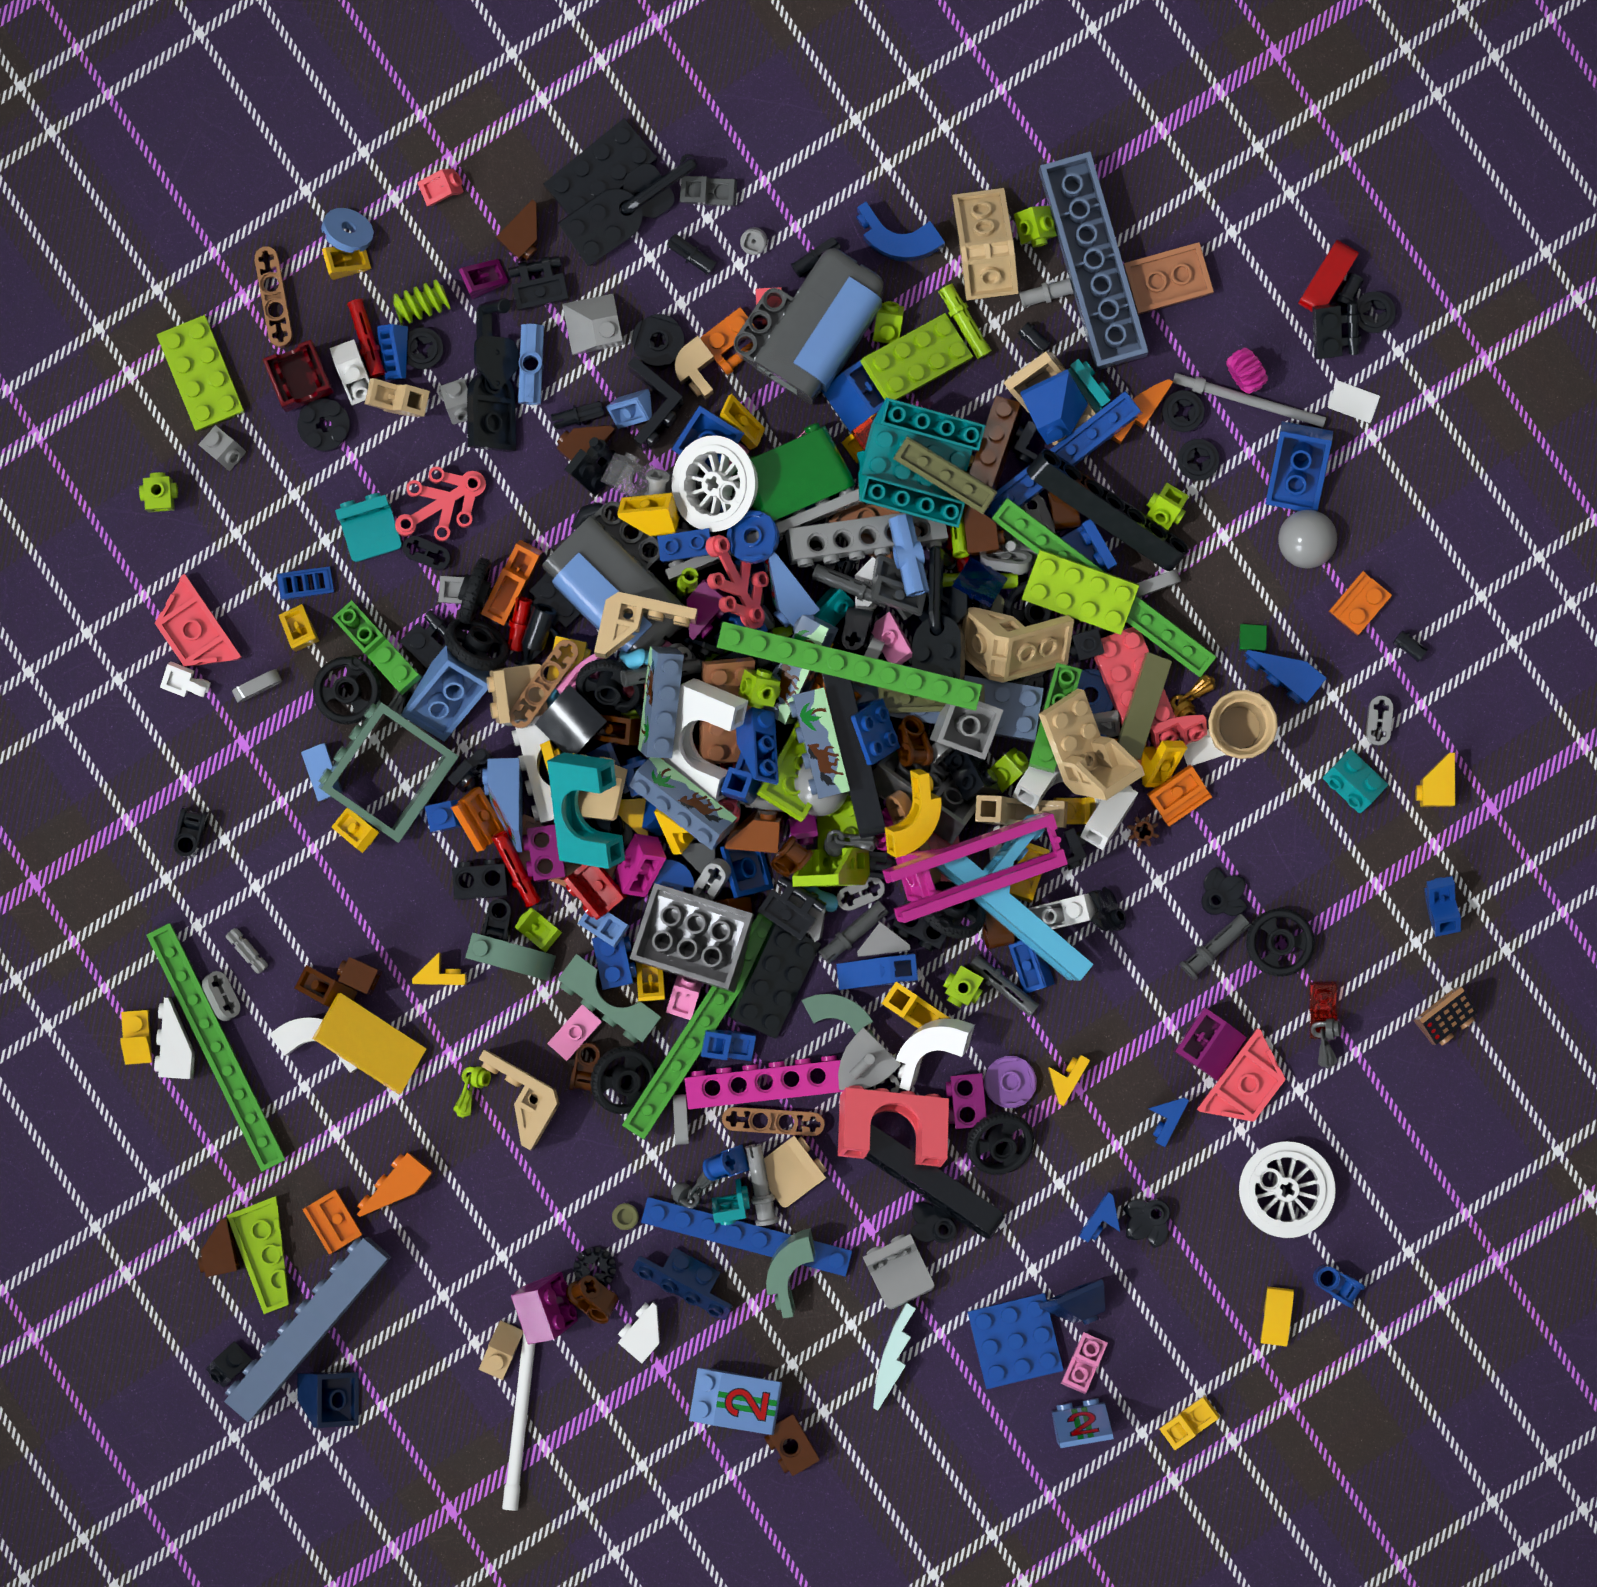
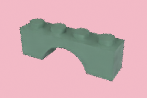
M576 954L559 976L558 980L562 982L559 987L570 996L576 993L582 997L583 1000L580 1003L593 1012L595 1009H598L602 1012L604 1016L601 1019L613 1028L618 1024L625 1029L623 1035L633 1043H636L638 1040L643 1043L662 1017L640 1001L624 1008L608 1004L601 997L597 988L598 969Z

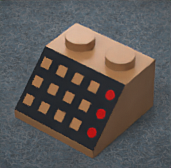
M1455 987L1416 1017L1414 1022L1432 1045L1440 1043L1443 1046L1454 1037L1452 1032L1459 1026L1463 1030L1475 1021L1472 1016L1477 1013V1010L1462 987Z

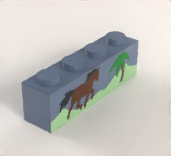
M802 615L794 624L792 638L831 647L838 628L814 615ZM780 663L772 672V676L781 682L780 695L776 699L774 707L764 706L763 710L775 712V719L784 724H795L797 717L792 718L789 702L793 701V695L811 691L819 672Z
M650 646L638 746V750L646 757L672 758L684 654L676 647Z
M824 687L793 695V701L789 702L792 718L797 717L799 727L795 728L798 743H804L806 753L802 754L805 769H811L813 779L808 780L811 794H817L818 799L849 792L850 789Z
M650 757L636 770L629 785L637 794L644 797L659 811L671 818L710 850H713L730 833L737 819L735 815L661 758Z

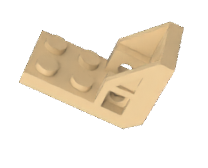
M1004 188L952 195L966 301L1018 294L1014 244Z
M1046 351L1003 383L1029 413L1020 392L1066 369L1054 353ZM1088 400V406L1073 431L1096 414ZM1063 437V438H1061V439H1059V440L1053 442V445L1055 446V445L1058 444L1060 441H1062L1065 437Z
M617 592L605 601L594 650L595 656L607 659L636 635H632V633H639L643 613H646L647 618L663 622L664 618L673 619V624L689 627L690 623L696 624L698 611L691 607ZM625 613L633 614L630 619L623 617Z
M970 607L968 608V614L963 619L962 626L965 634V659L988 680L1003 683L1053 669L1056 663L1068 665L1074 619L1066 615L1025 627L1013 616Z
M1076 689L1039 713L1064 784L1074 794L1108 800L1145 775L1142 765L1114 738L1100 735L1084 690Z
M483 1050L479 1057V1060L484 1062L481 1067L493 1074H498L499 1071L507 1075L504 1080L516 1087H520L522 1084L525 1085L514 1103L521 1145L529 1150H534L560 1105L556 1089L492 1052ZM531 1095L538 1098L536 1104L530 1102Z

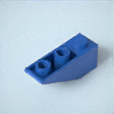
M1247 650L1244 654L1247 658L1245 662L1255 671L1261 669L1268 675L1266 679L1277 688L1280 685L1288 691L1286 695L1296 704L1302 702L1305 705L1327 679L1306 661Z
M751 707L746 711L743 725L736 728L737 745L753 779L777 785L779 778L775 712Z
M915 954L836 964L839 990L894 985L895 982L899 984L918 982Z

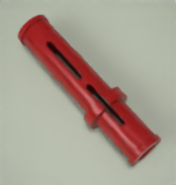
M355 299L348 302L347 306L349 307L360 342V355L365 359L369 377H380L386 373L379 355L380 346L376 345L363 299Z
M504 830L496 833L491 839L513 879L511 882L513 887L518 889L526 907L537 904L541 898L531 882L532 877H528V873L510 841L507 831Z

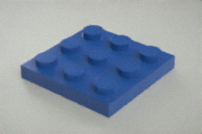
M1045 1293L967 1311L986 1389L1064 1371L1050 1313L1040 1309L1038 1305L1046 1301Z

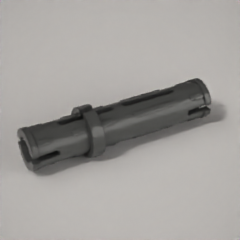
M820 564L816 565L812 580L822 582L836 589H842L844 592L856 596L860 601H870L886 608L887 605L871 600L872 585L869 581H860Z
M698 658L683 661L681 677L701 674V664ZM647 667L622 670L620 672L621 683L624 687L646 683Z
M877 901L844 931L835 934L836 937L820 950L819 954L822 955V958L828 964H831L846 949L849 951L852 948L851 945L889 912L880 901Z
M977 954L968 965L969 968L984 978L987 986H993L1026 1013L1028 1017L1039 1006L1038 1002L1036 1003L1005 977L999 967L997 969L994 968L980 954Z

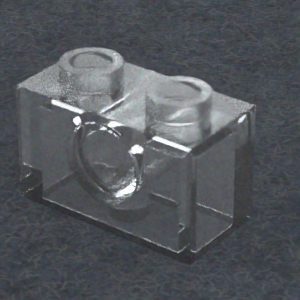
M626 452L624 456L615 453L601 482L627 497L643 496L648 488L646 473L656 468L648 464L645 467L638 464L640 459ZM635 473H637V480L633 484V476Z

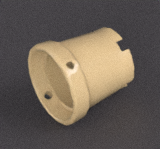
M1249 690L1232 691L1222 696L1212 707L1208 720L1209 734L1214 746L1226 755L1237 759L1254 758L1265 752L1273 743L1278 729L1277 715L1271 703L1259 693Z

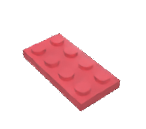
M1134 627L1123 630L1121 635L1114 633L1101 638L1104 653L1094 657L1114 709L1118 710L1121 726L1123 725L1145 653L1149 652L1142 633ZM1164 688L1151 726L1176 718Z

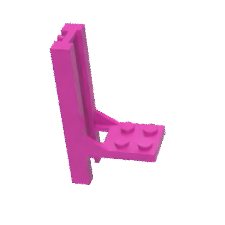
M1045 812L946 848L926 851L915 850L910 854L895 858L896 866L882 870L886 883H891L901 879L907 900L911 901L894 908L897 921L906 923L1067 865L1064 849H1060L1059 845L1061 838L1056 835L1055 830L1058 828L1054 814ZM1047 828L1053 849L1052 852L944 891L935 889L929 869Z

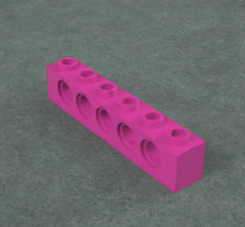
M837 1055L821 1057V1062L811 1063L810 1058L795 1060V1065L785 1066L784 1061L768 1063L769 1068L758 1069V1064L742 1066L743 1071L732 1072V1067L716 1069V1074L706 1075L705 1070L690 1072V1077L685 1078L688 1109L843 1092L844 1090H839L838 1080L841 1060H837ZM815 1068L822 1069L826 1075L825 1080L820 1084H815L810 1079V1073ZM789 1071H794L799 1076V1082L794 1087H789L784 1083V1075ZM763 1074H768L773 1079V1085L768 1090L761 1089L757 1083L758 1078ZM736 1077L743 1078L747 1083L746 1089L741 1093L733 1091L731 1083ZM710 1080H715L720 1084V1092L715 1096L708 1095L705 1091V1085Z

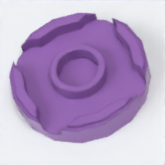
M1004 1056L996 1059L988 1067L984 1076V1087L988 1097L995 1104L1004 1108H1017L1026 1104L1032 1098L1036 1090V1075L1026 1060L1017 1056Z

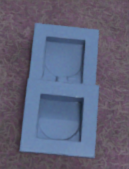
M585 912L577 923L614 948H616L629 928L628 924L609 912L598 920L590 917Z

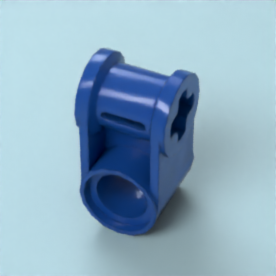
M743 1144L706 1158L703 1162V1172L710 1181H716L727 1176L731 1177L750 1170Z
M1327 1265L1317 1267L1313 1274V1281L1319 1288L1351 1309L1354 1307L1353 1302L1359 1292L1366 1288V1286L1352 1277L1344 1275ZM1325 1271H1330L1333 1275L1332 1282L1328 1285H1323L1320 1281L1321 1274Z

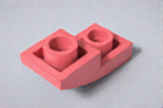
M1189 715L1157 723L1151 726L1150 729L1151 743L1157 750L1161 741H1176L1180 739L1185 745L1198 741L1207 735L1206 717L1204 715Z

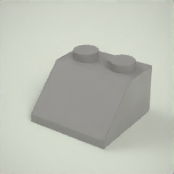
M978 701L976 711L945 704L938 715L930 740L985 760L1003 710Z

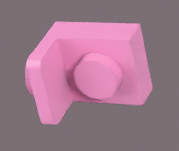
M677 975L666 1013L690 1020L694 1013L702 983Z

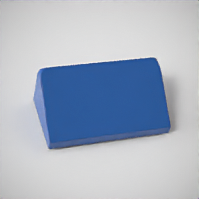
M1021 940L1008 945L1023 992L1027 994L1054 985L1049 964Z

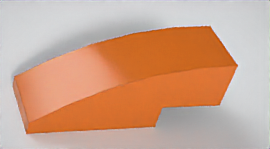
M1167 379L1132 399L1142 411V414L1110 439L1120 445L1134 423L1143 429L1168 392L1173 381Z
M522 540L516 543L481 612L482 615L503 626L506 624L515 608L516 597L522 595L543 551Z

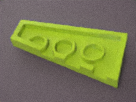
M277 1196L228 1214V1221L263 1314L290 1305Z

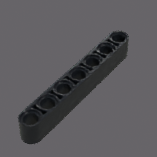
M1048 449L1042 450L1027 468L1029 477L1037 484L1162 569L1172 571L1188 554L1189 548L1183 540Z
M822 673L860 838L884 834L886 826L872 766H868L851 720V716L859 712L852 681Z
M870 1125V1151L865 1156L866 1160L981 1237L986 1239L993 1237L1005 1218V1215L999 1209L935 1166L915 1164L916 1153L874 1125Z

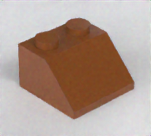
M765 809L755 810L730 833L725 843V849L778 853L784 840L785 812Z

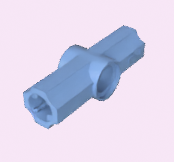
M521 324L519 404L541 405L542 371L544 368V325ZM530 358L538 361L537 368L532 371L524 368V363Z
M903 514L890 518L888 522L894 543V561L897 569H900L906 597L927 593L929 587L923 566L925 563L924 551L921 542L917 541L912 515Z

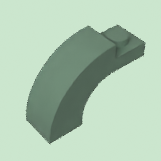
M472 932L465 958L549 981L556 956Z
M820 994L801 1000L814 1024L828 1018L839 1019L847 1023L854 1033L857 1034L863 1027L873 1022L861 1006L839 995ZM868 1030V1032L875 1038L872 1030Z
M811 1228L799 1231L787 1238L778 1247L770 1263L766 1280L767 1295L776 1294L774 1296L776 1309L781 1310L783 1318L793 1317L795 1312L790 1285L791 1273L800 1265L814 1262L816 1251Z

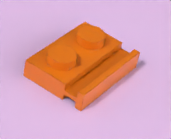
M1362 571L1328 612L1333 614L1342 624L1358 636L1392 595Z
M1188 765L1147 793L1167 826H1171L1212 798L1191 765Z
M481 787L473 788L456 805L451 807L477 852L485 850L486 846L493 843L491 839L493 835L505 830Z
M336 1189L302 1209L329 1255L363 1235Z

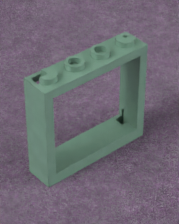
M378 701L376 705L372 703L364 713L366 719L361 726L357 724L349 735L351 741L347 747L344 748L342 746L335 754L333 759L336 762L331 770L328 768L324 770L323 775L318 780L321 782L319 788L399 843L459 756ZM383 714L442 754L440 760L392 828L332 788Z

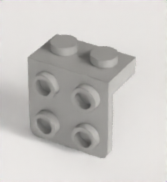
M904 1234L893 1238L890 1244L882 1248L877 1246L870 1249L867 1255L863 1257L888 1309H894L933 1290L935 1287L911 1234L907 1236Z

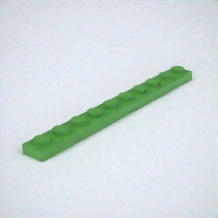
M1008 497L991 517L994 522L1037 554L1039 549L1105 572ZM1135 596L1126 622L1198 677H1201L1215 660L1216 655L1140 597Z
M727 622L722 623L717 648L975 711L982 689L981 684Z
M759 913L751 926L743 969L735 993L714 986L710 988L622 1124L623 1127L645 1140L699 1057L705 1030L717 1029L739 995L769 932L772 921Z
M169 923L147 934L146 936L261 1172L285 1161L286 1158L218 1018L209 1004L201 983L172 924Z

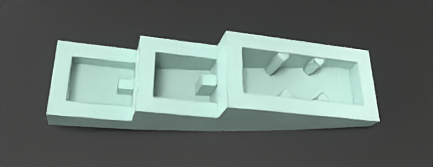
M909 1303L904 1305L883 1351L873 1408L877 1411L906 1366L905 1363L898 1360V1357L911 1338L910 1335L902 1331L916 1309Z

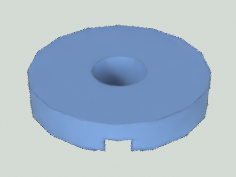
M348 208L330 210L325 215L321 226L322 233L324 231L326 234L325 239L332 246L344 252L353 253L354 250L365 251L373 239L374 231L366 217ZM343 228L350 230L352 233L344 231Z

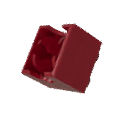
M311 339L298 344L297 348L279 355L273 354L262 359L281 407L285 412L334 393L317 348Z

